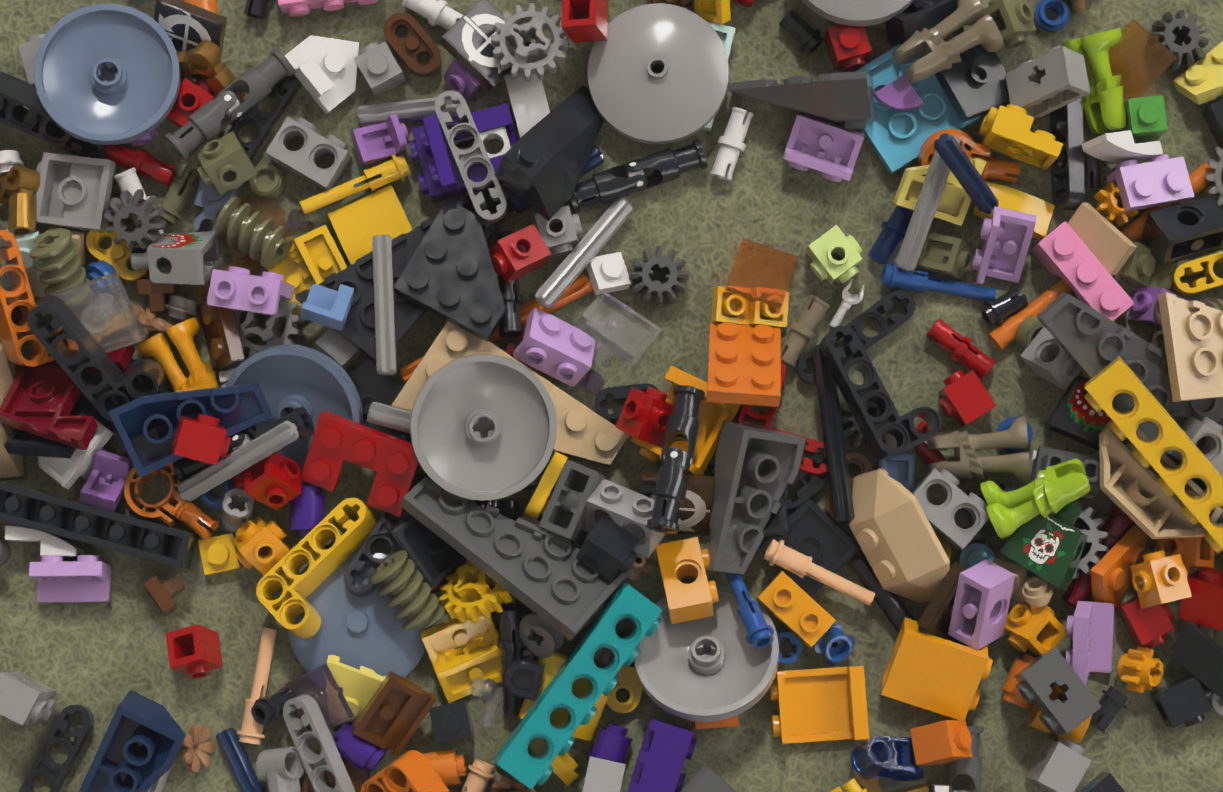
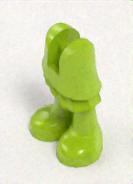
M1121 28L1061 43V46L1084 55L1090 94L1082 97V108L1088 127L1093 135L1103 134L1108 129L1116 131L1126 127L1123 86H1119L1121 75H1112L1108 55L1109 48L1121 41Z
M1071 459L1057 465L1047 466L1045 470L1038 472L1037 478L1031 483L1013 491H1002L994 481H986L980 484L988 504L986 506L988 516L1001 539L1008 537L1020 526L1040 513L1044 518L1052 511L1057 514L1064 506L1084 496L1091 489L1084 465L1079 459Z

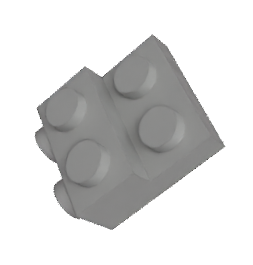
M43 152L42 162H39L36 169L40 174V186L35 196L37 198L36 224L48 228L53 226L74 231L81 229L105 232L107 219L104 218V213L109 209L116 163L107 159Z

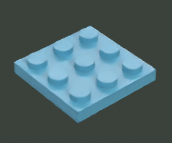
M897 45L856 72L867 71L873 78L874 94L900 76H906L907 69L919 60L920 57L905 65H898L892 55L900 46ZM935 75L915 83L908 79L924 103L918 109L912 111L895 110L883 106L874 97V122H866V128H862L861 131L865 134V137L890 175L916 160L922 144L933 133L943 129H958L962 131L981 117L977 116L961 123Z

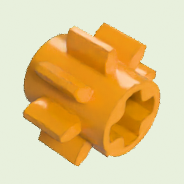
M1114 181L1104 186V190H1100L1094 195V198L1098 201L1096 210L1109 222L1116 221L1118 227L1126 224L1128 218H1132L1139 212L1138 210L1124 211L1119 189Z
M1138 646L1136 650L1129 649L1128 653L1121 656L1117 672L1121 681L1128 682L1127 690L1143 693L1144 690L1151 691L1152 686L1155 687L1160 683L1163 677V664L1159 658L1153 657V649Z

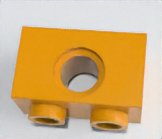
M698 537L657 545V560L671 625L714 616L713 603L719 602L715 580H707L706 570H711L709 569L710 558L708 549H700ZM686 576L696 578L694 582L689 584L680 582Z
M783 571L779 572L756 597L764 607L808 647H812L836 621Z

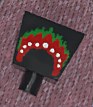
M1078 376L1073 379L1048 418L1044 428L1099 451V434L1111 418L1103 409L1097 413L1088 403L1084 396L1088 393L1085 389V383L1089 379Z

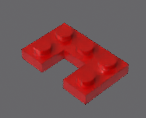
M324 410L320 413L301 473V480L333 492L338 486L345 461L347 460L377 472L366 505L401 517L405 509L400 506L403 497L412 489L420 464L412 443Z

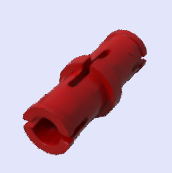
M123 144L107 145L103 155V159L112 160L116 165L127 170L135 167L138 178L143 176L166 187L171 186L178 170L177 166L150 156V152L144 149L138 151Z
M941 318L932 325L925 335L950 354L949 358L954 362L958 360L970 370H974L980 379L987 375L996 362L973 345L971 338L967 335L963 337Z

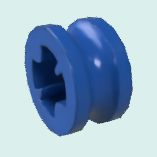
M791 632L778 633L779 643H782L781 638L787 637L790 644H795L794 654L789 652L791 656L789 658H782V652L779 651V663H793L801 655V641L798 636Z

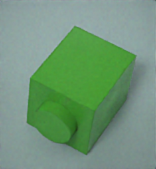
M1163 95L1131 98L1125 101L1126 127L1122 128V131L1131 130L1134 141L1159 139L1168 130Z

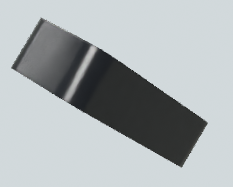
M0 71V124L3 122L77 156L99 158L107 145L85 142L66 133L53 122L45 111L35 86Z
M53 295L42 297L29 312L27 324L31 332L105 419L113 421L108 411L119 406L111 401L110 395H118L127 403L140 396L157 394L165 377L164 370L158 362L145 359L139 361L123 373L59 297ZM48 313H50L53 316V318L49 317L45 319L42 316V314L47 315ZM62 326L63 328L60 330L58 334H56L54 331L56 330L57 332L58 329ZM69 338L74 340L79 349L71 350L67 348L63 339ZM87 367L97 368L101 372L102 377H92L87 372ZM137 376H149L153 381V385H143L139 382Z
M840 325L833 328L823 337L820 342L821 355L875 456L885 460L894 458L924 443L938 433L941 427L940 416L930 407H919L902 416L899 415L863 344L852 328ZM835 341H843L845 347L843 349L841 347L835 348L833 343ZM852 356L853 359L843 366L841 361L847 360ZM849 369L860 371L863 376L862 385L854 384L849 379ZM866 401H873L879 406V417H872L867 413L865 408ZM915 417H920L927 423L928 429L926 434L920 433L915 429ZM883 433H890L895 437L897 444L894 450L887 448L883 444Z

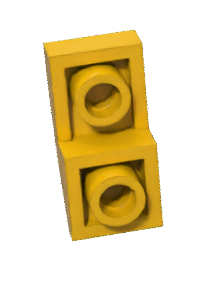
M985 181L998 199V207L1037 215L1032 237L1037 240L1046 237L1055 205L1020 190ZM975 205L974 215L982 219H991L992 213L985 214L979 211Z
M723 286L713 287L711 322H731L734 324L768 325L787 328L789 292L758 288L747 290Z

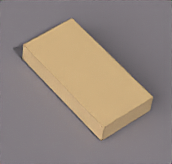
M1081 203L1067 223L1111 275L1118 274L1137 247L1089 203Z

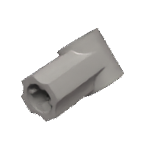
M296 747L266 749L258 755L256 769L259 777L268 783L269 792H301L299 778L304 773L305 767Z

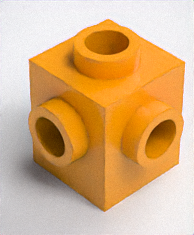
M259 515L253 521L249 520L242 524L236 532V537L232 540L238 549V552L235 554L236 558L248 570L254 566L263 576L291 549L283 540L287 536L285 532L273 520L267 524Z
M1164 550L1142 555L1144 563L1130 566L1132 584L1137 591L1141 608L1192 597L1187 581V570L1183 565L1180 554L1166 557Z
M1018 601L1007 615L1004 628L1010 636L1007 641L1021 653L1029 650L1038 656L1055 648L1066 634V629L1054 616L1055 612L1048 605L1033 607L1026 601L1024 603Z

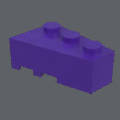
M650 717L627 792H681L686 774L681 773L685 759L691 760L697 740L692 738L694 732L691 729Z

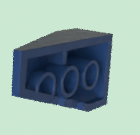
M258 383L144 395L108 411L139 477L183 458L174 455L172 452L181 416L197 419L198 414H204L220 419L219 425L225 427L227 430L225 436L228 437L273 416Z
M130 690L118 705L79 792H147L171 768L186 734L163 705Z

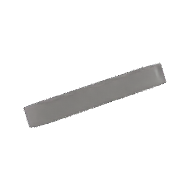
M444 91L435 101V112L474 209L483 221L488 223L498 222L506 214V198L497 177L494 175L495 171L466 100L457 91ZM452 100L453 104L460 103L461 106L456 108L459 120L462 122L468 119L469 122L457 124L448 130L447 126H452L454 123L449 112L442 113L441 111L446 108L445 102ZM463 131L470 132L475 138L472 147L466 150L459 149L454 144L456 135ZM474 164L484 165L488 170L485 180L482 182L471 181L467 176L470 166ZM494 183L495 188H488L493 201L501 202V204L496 206L497 212L490 214L489 210L482 211L481 207L485 206L483 194L479 192L477 195H474L473 191L483 190Z
M303 694L285 702L283 707L284 721L314 791L356 792L316 700L310 695ZM301 708L304 711V715L300 716L298 710ZM311 725L312 730L306 732L305 727ZM311 737H315L320 742V755L311 749ZM326 770L330 771L335 777L336 785L334 788L328 786L325 781L324 775Z

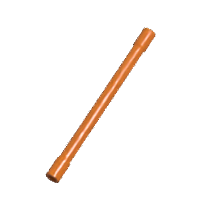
M1207 161L1189 174L1194 196H1197L1214 182L1205 178V173L1214 171V168L1209 166ZM1187 201L1151 207L1120 232L1130 241L1136 242L1143 235L1148 212ZM1061 278L1019 313L1012 315L989 333V339L998 350H1004L1016 340L1018 328L1026 318L1037 316L1062 292L1070 295L1074 291Z

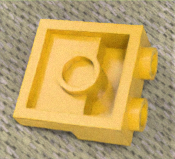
M1008 104L1006 107L1000 105L998 109L991 106L988 114H985L978 134L983 136L981 144L987 145L992 151L1046 171L1059 157L1063 143L1055 141L1056 137L1046 131L1036 130L1035 133L1031 132L1030 128L1034 117L1026 115L1027 111L1012 104Z

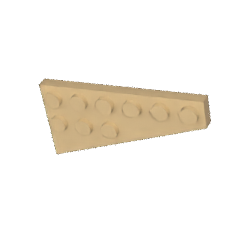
M1168 292L1158 294L1173 402L1223 397V310L1205 306V303L1180 299L1177 298V295Z
M449 321L446 322L391 405L412 411L413 404L421 387L439 368L460 357L474 354H492L506 357L523 365L546 388L553 402L557 420L556 441L553 450L610 465L629 437L627 433L616 428L615 425L491 342H486Z

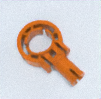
M958 129L937 131L929 136L920 148L918 155L919 166L930 165L935 152L934 141L939 139L941 134L947 133L960 140L959 146L969 159L981 158L986 161L981 175L984 180L989 178L1015 184L1018 178L1014 177L1013 174L1020 175L1019 162L989 157L990 148L987 145L975 143L967 133Z
M173 463L164 466L172 470L171 474L160 469V471L155 470L139 477L135 467L131 469L125 480L124 494L128 505L133 511L145 519L163 521L169 527H174L177 523L163 513L166 510L201 536L203 540H207L212 536V533L205 529L202 523L215 531L219 522L191 501L183 500L179 496L180 493L177 487L180 481L178 480V483L176 481L177 476ZM159 472L167 476L171 484L166 498L155 504H147L144 499L138 497L137 500L145 506L140 509L135 501L134 491L137 496H142V486L149 477L158 475Z

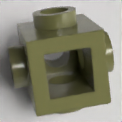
M992 0L988 3L989 7L984 9V16L989 14L996 23L1006 49L1022 45L1026 42L1025 36L1036 31L1033 22V12L1030 6L1025 3V0Z
M233 131L220 139L208 142L201 150L196 152L202 164L196 168L207 187L214 184L220 195L229 190L239 188L246 180L258 174Z

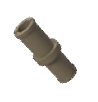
M813 295L809 296V300L797 321H792L790 324L791 332L781 347V359L792 367L797 366V362L809 341H814L817 334L814 332L827 309L830 308L829 304Z

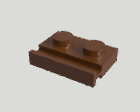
M205 298L203 303L197 304L212 368L215 372L228 370V367H233L245 359L233 309L208 305L207 298Z
M389 671L353 724L352 733L382 749L386 747L392 750L394 755L398 756L436 702V694L433 692L429 694L422 690L421 686Z

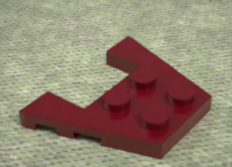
M131 339L118 341L119 347L104 350L122 372H125L136 350ZM56 360L34 367L22 365L0 407V421L2 424L80 450H87L98 427L93 416H69L82 391ZM87 367L89 374L91 372H100L95 367Z

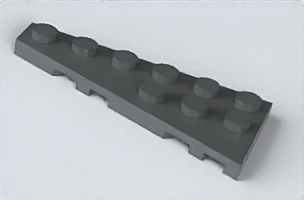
M1062 292L1036 316L1089 380L1120 356L1181 428L1189 416L1201 422L1206 416L1223 427V397L1173 402L1166 352L1105 317L1085 303ZM1120 393L1113 398L1112 404L1117 410L1127 411L1134 405V399L1127 393ZM1150 421L1142 422L1138 426L1150 439L1155 437L1158 432L1157 425ZM1205 436L1200 438L1196 444L1199 450L1205 444ZM1166 451L1164 452L1176 465L1180 464V460Z
M426 477L414 486L400 503L403 509L570 641L634 570V567L631 566L626 574L620 571L614 580L610 582L576 559L580 549L572 546L569 539L519 517L517 521L498 514L500 509L487 504L486 508L477 505L466 498L446 491L433 480Z

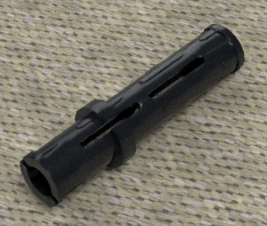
M498 232V234L495 235L496 242L515 232ZM497 274L499 288L506 308V313L499 323V336L503 338H517L519 335H522L520 307L523 306L519 278L506 284L503 277Z
M863 553L848 565L861 580L865 588L875 593V602L899 634L904 618L915 619L897 594L882 588ZM918 625L919 631L924 632V631L921 629V627Z
M507 604L501 606L503 612L500 613L501 637L497 638V647L501 649L502 711L506 715H519L524 698L515 696L508 691L504 683V675L511 662L523 658V648L525 646L519 633L522 607L517 604Z

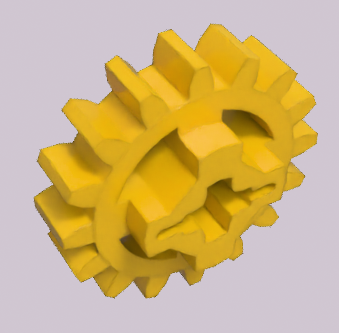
M468 559L465 565L459 566L456 569L454 575L450 574L445 578L448 584L440 586V591L443 594L439 598L450 618H457L460 624H464L468 618L473 625L477 624L479 617L482 616L488 621L491 619L492 612H503L501 607L503 602L511 603L513 600L509 594L510 592Z

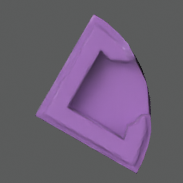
M905 75L900 76L874 93L875 99L880 104L895 110L912 111L922 107L924 104Z

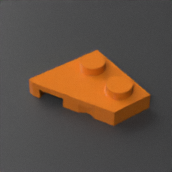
M1133 526L1090 570L1093 602L1112 603L1115 606V611L1132 582L1130 566L1144 563L1142 555L1148 554L1146 533L1143 530Z

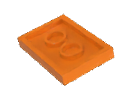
M710 322L706 402L779 407L781 397V327Z

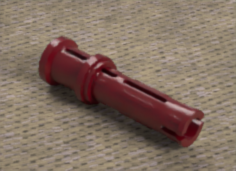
M1112 504L1110 507L1112 513L1100 530L1110 533L1109 538L1102 540V545L1108 547L1109 551L1134 525H1137L1115 504ZM1099 552L1098 557L1102 559L1108 552ZM1093 562L1090 564L1091 569L1096 565ZM1079 570L1078 579H1073L1061 599L1075 608L1078 601H1087L1088 596L1092 592L1091 574L1088 575Z

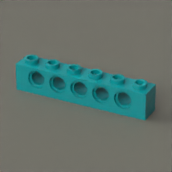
M623 582L493 759L494 762L531 790L536 783L540 786L543 785L553 771V767L550 764L558 753L563 756L570 749L575 740V737L572 736L574 731L580 724L585 726L594 716L597 708L593 705L601 694L607 696L613 690L619 680L615 675L623 664L629 666L640 652V648L637 645L645 634L650 637L656 631L662 621L658 616L663 610L629 584ZM622 618H629L633 623L632 632L626 637H618L615 631L617 622ZM600 648H609L611 651L610 662L604 667H597L593 660L595 652ZM581 677L587 678L590 683L589 691L583 696H574L571 689L573 682ZM559 707L566 708L568 711L567 721L561 726L551 725V712ZM538 737L545 739L547 745L541 755L533 756L528 753V744L532 739Z

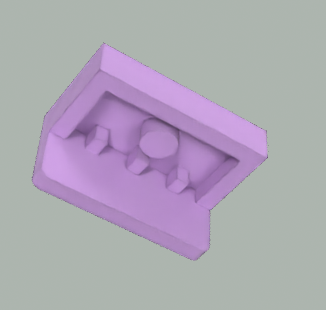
M798 112L783 159L788 160V165L798 170L808 171L809 168L821 171L822 176L831 181L842 182V179L850 181L865 134L852 129H844L843 126Z
M1168 154L1152 157L1148 159L1147 163L1138 164L1137 160L1124 161L1117 164L1116 170L1106 177L1108 183L1111 181L1117 183L1125 212L1189 201L1195 197L1183 156L1169 158Z
M994 206L991 219L984 218L980 239L985 240L983 249L975 250L971 269L977 270L976 283L983 284L985 276L1019 283L1036 225L1037 215Z
M229 266L228 271L213 269L207 304L215 307L274 316L277 314L280 298L292 300L295 286L283 281L284 275L263 271L262 276L250 275V270L240 267Z
M534 307L528 314L524 339L514 350L513 357L573 387L592 366L596 337L554 315Z
M45 555L41 556V562H29V577L38 581V602L83 603L110 601L111 566L103 561H99V556L79 555L77 556V561H63V556Z
M1078 601L1074 616L1068 615L1066 636L1073 638V649H1067L1066 661L1085 685H1087L1090 672L1110 673L1112 671L1115 607L1112 603Z

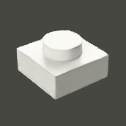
M621 252L595 256L586 266L595 295L626 290L632 284Z

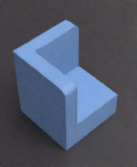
M313 284L306 302L302 303L301 318L342 331L354 299V288L340 284L338 291L318 284Z

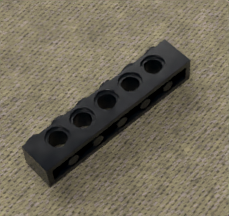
M0 482V520L184 569L190 568L198 534Z

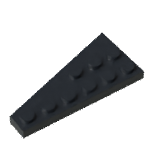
M491 186L473 192L474 195H477L479 192L483 194L485 206L481 207L482 211L489 210L490 214L497 212L496 206L501 204V202L492 200L488 188H492ZM469 195L456 202L459 206L477 215ZM506 199V214L498 222L488 223L480 219L486 243L513 213L515 205ZM437 216L434 218L430 217L420 223V226L391 240L393 287ZM371 251L339 273H333L326 277L318 285L338 291L340 284L354 288V299L343 330H333L376 364L373 254ZM310 289L297 294L296 300L301 304L306 302ZM393 289L396 347L428 310L395 293Z

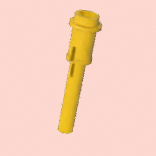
M395 154L391 155V160L363 170L364 175L300 201L299 203L304 214L306 215L368 188L371 191H375V189L401 179L402 182L405 181V177L411 173L404 156L396 157ZM378 174L381 175V177L378 179L370 181L359 187H354V184L367 180Z

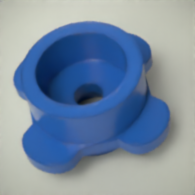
M832 624L828 632L814 644V650L817 653L824 654L828 664L835 665L850 656L855 641L852 636H846L842 632V627L839 624Z

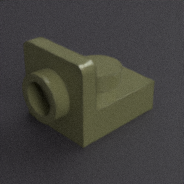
M928 232L916 267L947 274L954 280L962 281L964 273L969 271L972 264L973 254L971 247L962 239Z
M1131 241L1137 247L1117 275L1137 287H1163L1170 290L1172 276L1178 262L1162 266L1151 249L1139 242Z

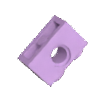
M987 559L959 574L948 635L975 650H979L1003 636L1015 574Z

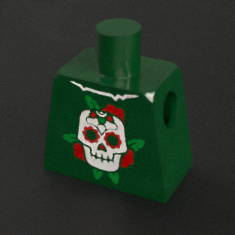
M1071 502L1054 516L1049 514L1044 518L1040 513L1023 524L1002 548L1000 553L1056 587L1067 591L1088 538L1086 534L1073 527L1084 508Z

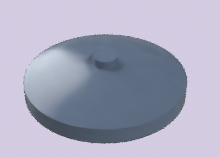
M103 3L86 6L67 14L48 31L39 46L35 58L34 80L37 94L45 111L62 130L85 142L100 145H116L139 139L163 122L177 99L181 82V71L173 42L166 31L154 19L132 7Z
M282 344L262 349L242 362L226 383V386L258 383L273 414L272 417L277 419L293 413V409L303 406L311 417L314 431L320 413L324 410L363 425L362 403L349 375L332 358L307 346ZM313 435L306 438L303 436L299 437L276 452L299 464L300 472L302 473ZM301 480V486L311 485V483Z
M359 550L351 554L306 598L321 617V625L318 632L311 638L302 639L288 630L290 643L299 663L314 679L328 688V655L340 657V663L358 670L360 666H364L374 670L381 676H387L389 671H392L406 678L416 668L426 652L419 632L432 627L431 625L422 630L415 629L414 627L404 631L402 625L408 617L396 619L394 613L400 608V605L389 608L386 604L392 593L384 596L378 593L379 589L385 584L384 581L380 582L376 589L365 597L354 596L347 590L344 582V573ZM371 551V554L378 559H383L388 556L383 553ZM366 558L362 560L367 565L365 571L361 575L354 574L352 576L355 581V587H358L361 583L367 585L369 583L366 576L367 572L371 567L375 571L378 568L368 562ZM305 612L300 613L295 618L294 624H298L303 620Z

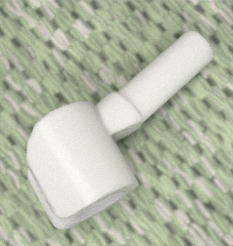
M852 278L844 284L843 300L830 323L834 328L840 325L852 304H857L863 299L864 285L858 294L848 292L852 284Z

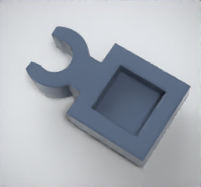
M200 178L194 206L202 208L203 212L194 221V231L202 232L203 224L207 221L213 222L214 227L212 231H215L218 214L233 196H236L237 189L229 190L220 195L214 184L207 187L203 179Z

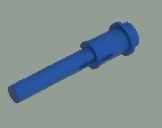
M893 262L892 265L885 264L882 273L881 284L886 285L889 290H892L893 287L919 293L930 290L981 301H993L996 296V289L928 276V271L903 270L897 266L896 262Z
M723 572L738 603L736 612L747 632V643L753 645L755 649L767 647L773 642L774 629L772 626L767 625L759 608V603L751 599L740 574Z

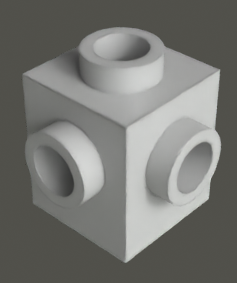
M569 205L562 207L549 221L539 213L534 214L536 221L534 226L553 257L569 254L578 244L577 235L583 234L578 213L571 215ZM561 222L563 225V229L558 233H554L549 229V226Z

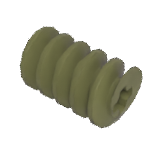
M233 196L218 214L215 234L220 239H227L229 245L233 247L238 246L239 251L243 254H249L253 261H261V265L265 269L275 268L290 251L294 242V235L284 239L283 237L286 232L284 226H279L272 231L275 223L272 218H268L261 224L263 212L256 211L250 217L252 205L245 203L238 209L241 199L239 196Z
M63 228L52 229L36 237L34 243L37 246L29 252L30 258L40 259L35 263L34 267L38 272H43L39 277L40 282L49 284L44 290L45 295L59 297L69 308L81 305L90 300L94 295V292L91 290V283L86 278L85 268L81 266V257L76 253V245L71 241V232Z
M400 550L387 557L378 566L377 572L370 581L372 584L384 581L385 584L379 589L378 593L381 596L392 593L386 604L389 608L400 605L394 616L396 619L408 617L402 625L404 631L414 627L415 629L422 630L441 619L445 613V608L442 605H438L439 599L435 594L430 593L431 587L428 583L422 582L423 575L420 571H415L414 562L411 559H406L408 553L405 550Z

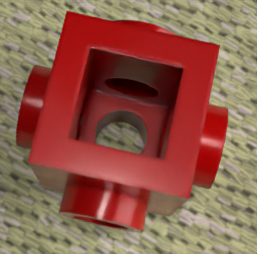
M648 386L646 392L631 388L615 427L638 440L662 447L668 416L672 415L674 404L666 401L668 394Z
M278 452L269 455L243 471L244 493L275 510H278L302 493L300 465Z

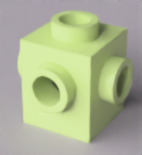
M837 225L808 245L805 251L813 261L810 263V267L821 281L827 279L830 285L838 279L842 284L850 280L859 272L856 266L863 259L860 256L862 249L858 242L851 235L846 237ZM831 255L839 256L841 261L834 260Z

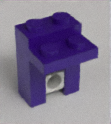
M508 103L471 113L484 147L492 139L500 140L504 144L503 149L499 153H487L495 172L503 155L518 141ZM437 114L424 117L425 126L412 129L415 140L408 141L413 161L420 160L424 173L417 175L423 195L430 194L432 202L435 203L467 194L468 191L458 167L456 168L455 160ZM459 117L452 118L454 125L447 126V129L450 130L457 124L468 123L469 121L465 119L460 122ZM463 131L456 135L454 144L459 146L474 142L475 138L470 132ZM469 144L468 147H465V148H464V147L462 146L461 149H462V150H466V149H469V148L472 147V146ZM482 164L470 166L467 172L468 178L473 182H482L488 174L487 168ZM497 178L499 184H503V182L499 178Z

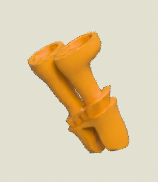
M197 317L185 320L166 330L190 373L188 378L184 376L175 360L165 333H159L137 346L142 356L152 357L162 366L174 392L219 387L215 370H210V360L205 363L202 362L193 341V337L200 330V323Z

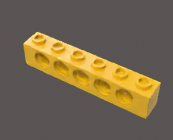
M1120 356L1085 383V389L1088 391L1084 396L1097 413L1102 409L1112 419L1108 423L1111 430L1121 441L1125 438L1131 441L1136 447L1132 452L1135 458L1145 469L1149 466L1154 468L1160 475L1156 480L1159 486L1169 497L1174 494L1178 496L1184 503L1180 508L1182 513L1193 525H1196L1198 522L1201 523L1208 532L1204 538L1219 554L1223 551V523L1211 521L1209 514L1213 508L1223 507V476ZM1127 393L1133 397L1134 405L1127 411H1119L1112 404L1113 398L1117 394ZM1150 421L1157 425L1158 432L1155 437L1143 439L1137 434V427L1142 422ZM1167 450H1176L1181 453L1182 460L1175 467H1167L1160 460L1162 454ZM1192 478H1200L1206 483V488L1199 495H1191L1185 490L1186 483Z

